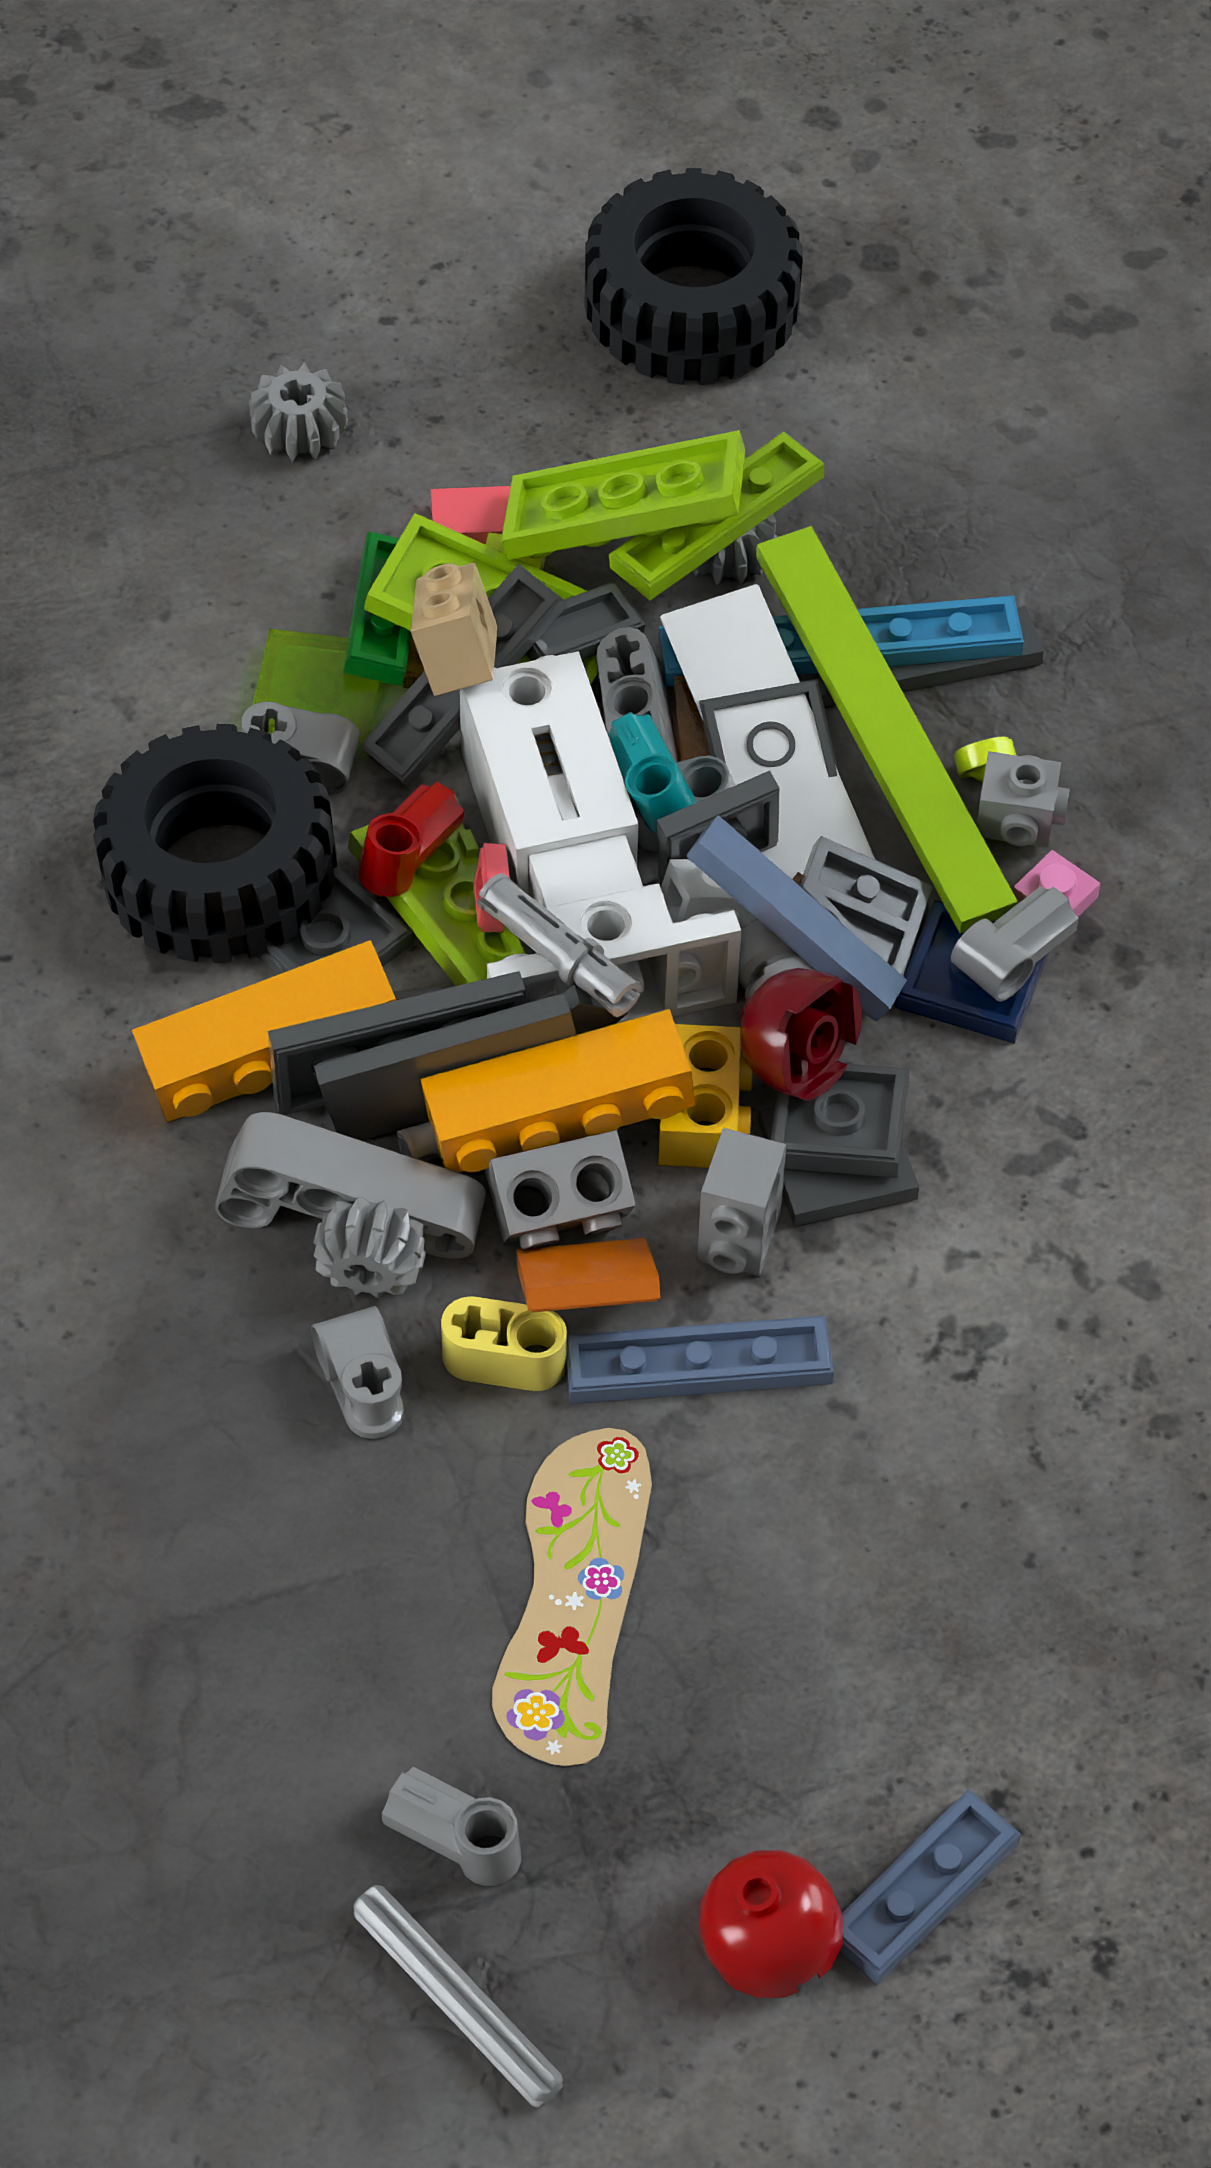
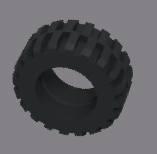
M686 168L685 173L672 174L671 170L655 173L650 181L644 182L640 178L628 184L624 188L623 196L616 193L601 207V212L593 218L588 229V240L585 242L584 307L586 317L592 323V332L604 347L610 346V354L625 366L632 362L635 364V370L638 373L652 379L655 374L666 376L668 383L684 385V379L699 380L700 385L714 384L718 381V377L728 375L730 380L745 375L749 372V365L751 364L758 368L775 355V349L779 350L786 344L792 335V326L798 319L803 245L799 242L800 233L794 220L789 215H786V209L772 195L765 198L764 190L760 186L749 180L742 184L735 181L733 174L719 170L716 175L703 174L702 168ZM694 265L718 270L730 276L731 279L712 286L685 287L666 282L654 274L672 267Z
M217 724L216 730L201 731L200 725L182 728L183 735L171 739L168 738L167 734H164L149 742L148 751L141 754L136 750L121 764L122 775L114 772L101 791L103 798L95 806L93 817L95 833L93 837L105 895L111 911L119 915L120 924L132 936L136 938L143 936L146 946L162 954H166L169 949L174 950L178 959L198 963L200 956L212 957L215 964L232 962V956L248 953L250 959L268 952L266 939L272 943L278 941L280 945H283L299 934L298 924L303 919L307 920L309 924L322 910L321 900L324 901L330 895L335 882L333 868L337 867V851L331 807L327 789L321 784L319 772L310 761L305 758L301 759L300 751L280 739L274 744L272 743L271 734L251 727L248 733L238 732L237 726L234 724ZM211 825H241L265 835L249 851L220 862H191L167 853V850L181 837L194 830Z

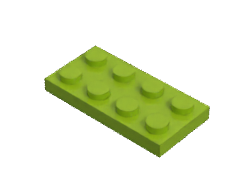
M740 430L513 475L501 538L507 559L512 560L527 556L530 558H542L557 550L583 545L598 547L614 539L639 534L654 536L664 533L670 528L695 523L715 524L725 520L727 517L738 515L746 451Z
M414 513L369 590L364 610L411 630L417 578L423 577L432 568L443 564H456L460 567L475 563L487 598L492 595L518 564L563 600L587 592V590L518 559L508 560L505 553ZM525 654L517 664L529 662L530 659ZM597 655L582 660L591 688H593L599 677Z

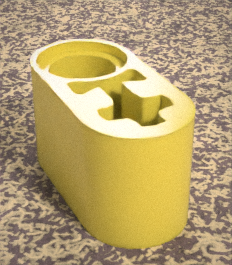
M471 1296L455 1300L448 1305L442 1315V1360L447 1371L454 1377L464 1381L529 1391L550 1389L563 1378L566 1371L567 1330L563 1319L556 1312L543 1311L531 1313V1310L528 1311L526 1304ZM501 1342H507V1346H502ZM532 1345H541L547 1347L548 1350L541 1353H533L525 1350V1348Z

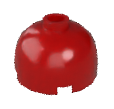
M756 1850L731 1860L711 1879L701 1899L700 1936L711 1964L719 1971L721 1977L731 1988L756 1998H785L798 1993V1985L808 1982L816 1974L820 1979L831 1969L843 1945L844 1917L830 1883L807 1859L784 1850Z

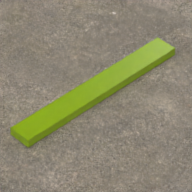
M812 526L757 544V560L959 933L966 932L979 920L988 919L991 922L998 920L1016 906L1018 901Z

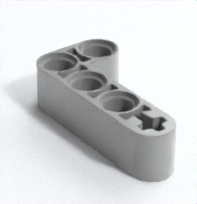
M631 627L619 628L606 635L597 648L596 657L607 734L611 729L612 721L630 712L640 716L649 714L673 759L678 764L696 799V803L735 786L736 784L726 763L717 757L710 755L699 756L678 762L664 673L646 635L639 629ZM629 795L638 821V844L646 850L658 851L657 834L651 832L645 825Z
M259 1112L250 1115L245 1120L229 1150L215 1210L218 1216L235 1226L261 1228L267 1226L272 1221L280 1205L322 1219L324 1212L332 1210L336 1201L345 1200L354 1203L357 1197H363L373 1203L385 1200L386 1206L393 1209L405 1208L409 1210V1218L416 1219L424 1225L423 1238L425 1243L423 1250L426 1253L447 1259H460L468 1257L473 1253L486 1191L482 1184L469 1176L281 1114Z

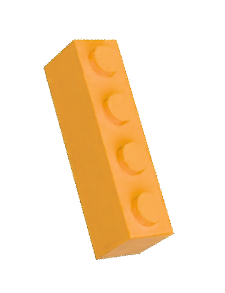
M369 940L135 1028L132 1032L166 1122H170L181 1117L199 1115L217 1103L241 1094H254L267 1088L272 1083L268 1031L396 1001V998L372 941Z
M670 1009L420 1079L427 1114L444 1168L457 1173L463 1171L478 1172L488 1168L491 1159L616 1131L619 1127L650 1118H669L679 1113L682 1109L696 1106L692 1071Z

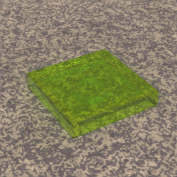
M269 629L252 705L264 701L276 702L284 706L311 712L343 716L358 727L360 740L357 748H361L359 745L373 730L383 682L343 673L348 642L347 637ZM273 718L269 721V733H273L275 729V720Z

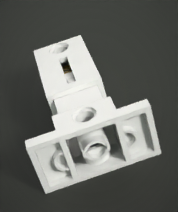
M579 651L558 656L547 655L534 661L494 668L492 681L460 689L461 753L490 842L506 844L510 880L564 922L577 935L579 934L583 939H594L603 947L604 955L614 965L641 984L642 989L638 991L640 994L638 1000L628 1011V1014L618 1023L670 1009L673 1017L736 1003L741 928L735 911L732 910L714 915L708 913L698 914L686 921L673 923L659 883L643 887L637 870L638 821ZM537 952L530 955L514 954L504 958L502 961L487 964V979L520 971L526 989V1003L563 994L570 988L560 979L558 975L559 970Z

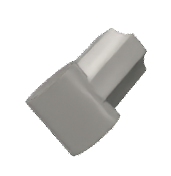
M1040 886L994 923L988 919H982L973 924L956 943L951 954V962L997 1001L1007 1000L1028 980L1036 962L1077 931L1079 918L1071 908L1069 899L1054 886L1051 889H1045Z
M412 1767L406 1773L402 1772L389 1791L387 1803L381 1813L383 1824L457 1862L464 1875L473 1883L483 1886H497L509 1881L517 1873L521 1864L517 1818L512 1808L503 1801L491 1797L475 1799L415 1767ZM484 1836H496L503 1839L492 1848H480L473 1845L477 1839Z

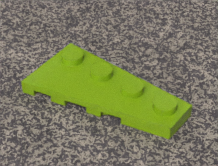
M463 823L415 871L413 883L407 892L399 896L386 897L455 986L487 979V964L502 961L504 958L514 954H525L519 938L508 930L505 925L503 932H481L480 927H478L473 883L478 863L477 855L479 848L471 829L465 830ZM368 825L350 832L348 849L359 863Z

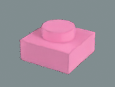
M1051 850L1014 886L1013 894L1019 903L1040 886L1045 889H1051L1054 886L1069 899L1071 908L1079 917L1098 898L1101 883L1054 850Z

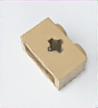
M471 563L460 567L456 564H443L432 568L423 577L417 578L411 634L433 695L437 696L492 681L498 626L476 564Z

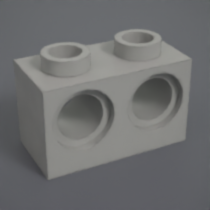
M727 1128L722 1129L701 1190L698 1261L709 1263L715 1269L725 1273L737 1274L743 1272L760 1277L781 1214L786 1144Z
M617 1130L491 1159L489 1167L485 1169L503 1245L520 1241L522 1250L545 1247L560 1241L559 1231L583 1226L585 1236L618 1229L623 1226L621 1217L627 1216L636 1206ZM583 1172L600 1174L608 1184V1198L600 1202L585 1199L577 1189V1176ZM523 1186H531L538 1189L546 1199V1212L535 1217L524 1215L514 1204V1191Z

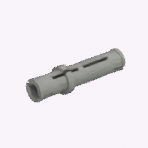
M500 873L486 882L479 893L481 898L477 900L478 906L499 920L514 935L559 970L558 975L569 987L576 984L595 998L613 1016L619 1017L634 1006L640 996L638 991L642 989L641 984L614 965L604 955V949L594 939H583L579 934L577 935L543 905L521 890L507 875Z

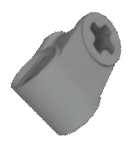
M266 701L254 704L245 711L242 717L241 732L248 733L251 727L271 734L272 743L274 744L280 739L300 751L301 759L305 758L314 765L320 774L321 784L326 787L328 795L338 794L345 790L360 740L359 729L352 721L337 714H321ZM271 718L275 720L273 733H269V721Z
M372 1306L311 1325L314 1348L321 1369L327 1381H330L346 1423L351 1431L360 1437L369 1439L384 1438L394 1433L401 1425L404 1416L403 1402L400 1396L402 1375L391 1349L389 1336L378 1308Z

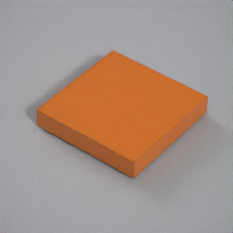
M646 1238L536 1247L525 1250L516 1249L518 1273L528 1311L531 1310V1313L653 1302L661 1299L659 1274Z

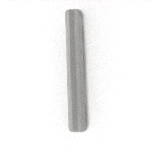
M374 1885L356 1900L353 1905L355 1918L532 2106L542 2107L558 2094L563 2087L561 2073L384 1886Z

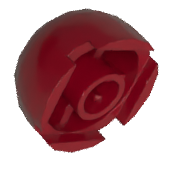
M794 968L771 976L748 998L741 1011L740 1042L744 1060L762 1082L783 1094L793 1095L803 1100H812L824 1094L837 1082L847 1067V1064L838 1061L844 1050L845 1043L849 1042L856 1045L860 1035L862 1007L858 991L852 985L842 982L835 975L811 969Z

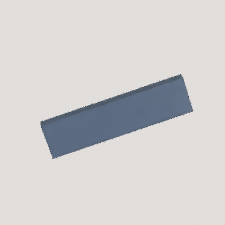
M717 815L704 829L687 853L688 859L816 971L830 973L839 977L842 982L852 985L858 991L862 1011L877 1022L892 1007L907 980Z
M826 1316L567 1335L566 1372L570 1404L833 1384L834 1370Z

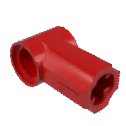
M439 782L430 786L420 785L393 813L379 815L372 819L367 828L358 868V878L362 886L376 895L385 897L399 896L410 889L415 871L463 822L465 810L457 802L454 791Z

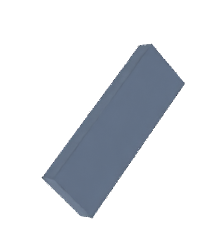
M968 1789L842 1913L844 1927L843 1945L840 1952L878 1985L1019 1844L1021 1833Z

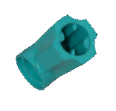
M630 712L611 722L608 737L626 789L645 825L651 832L657 834L658 819L696 803V799L649 714L640 716Z

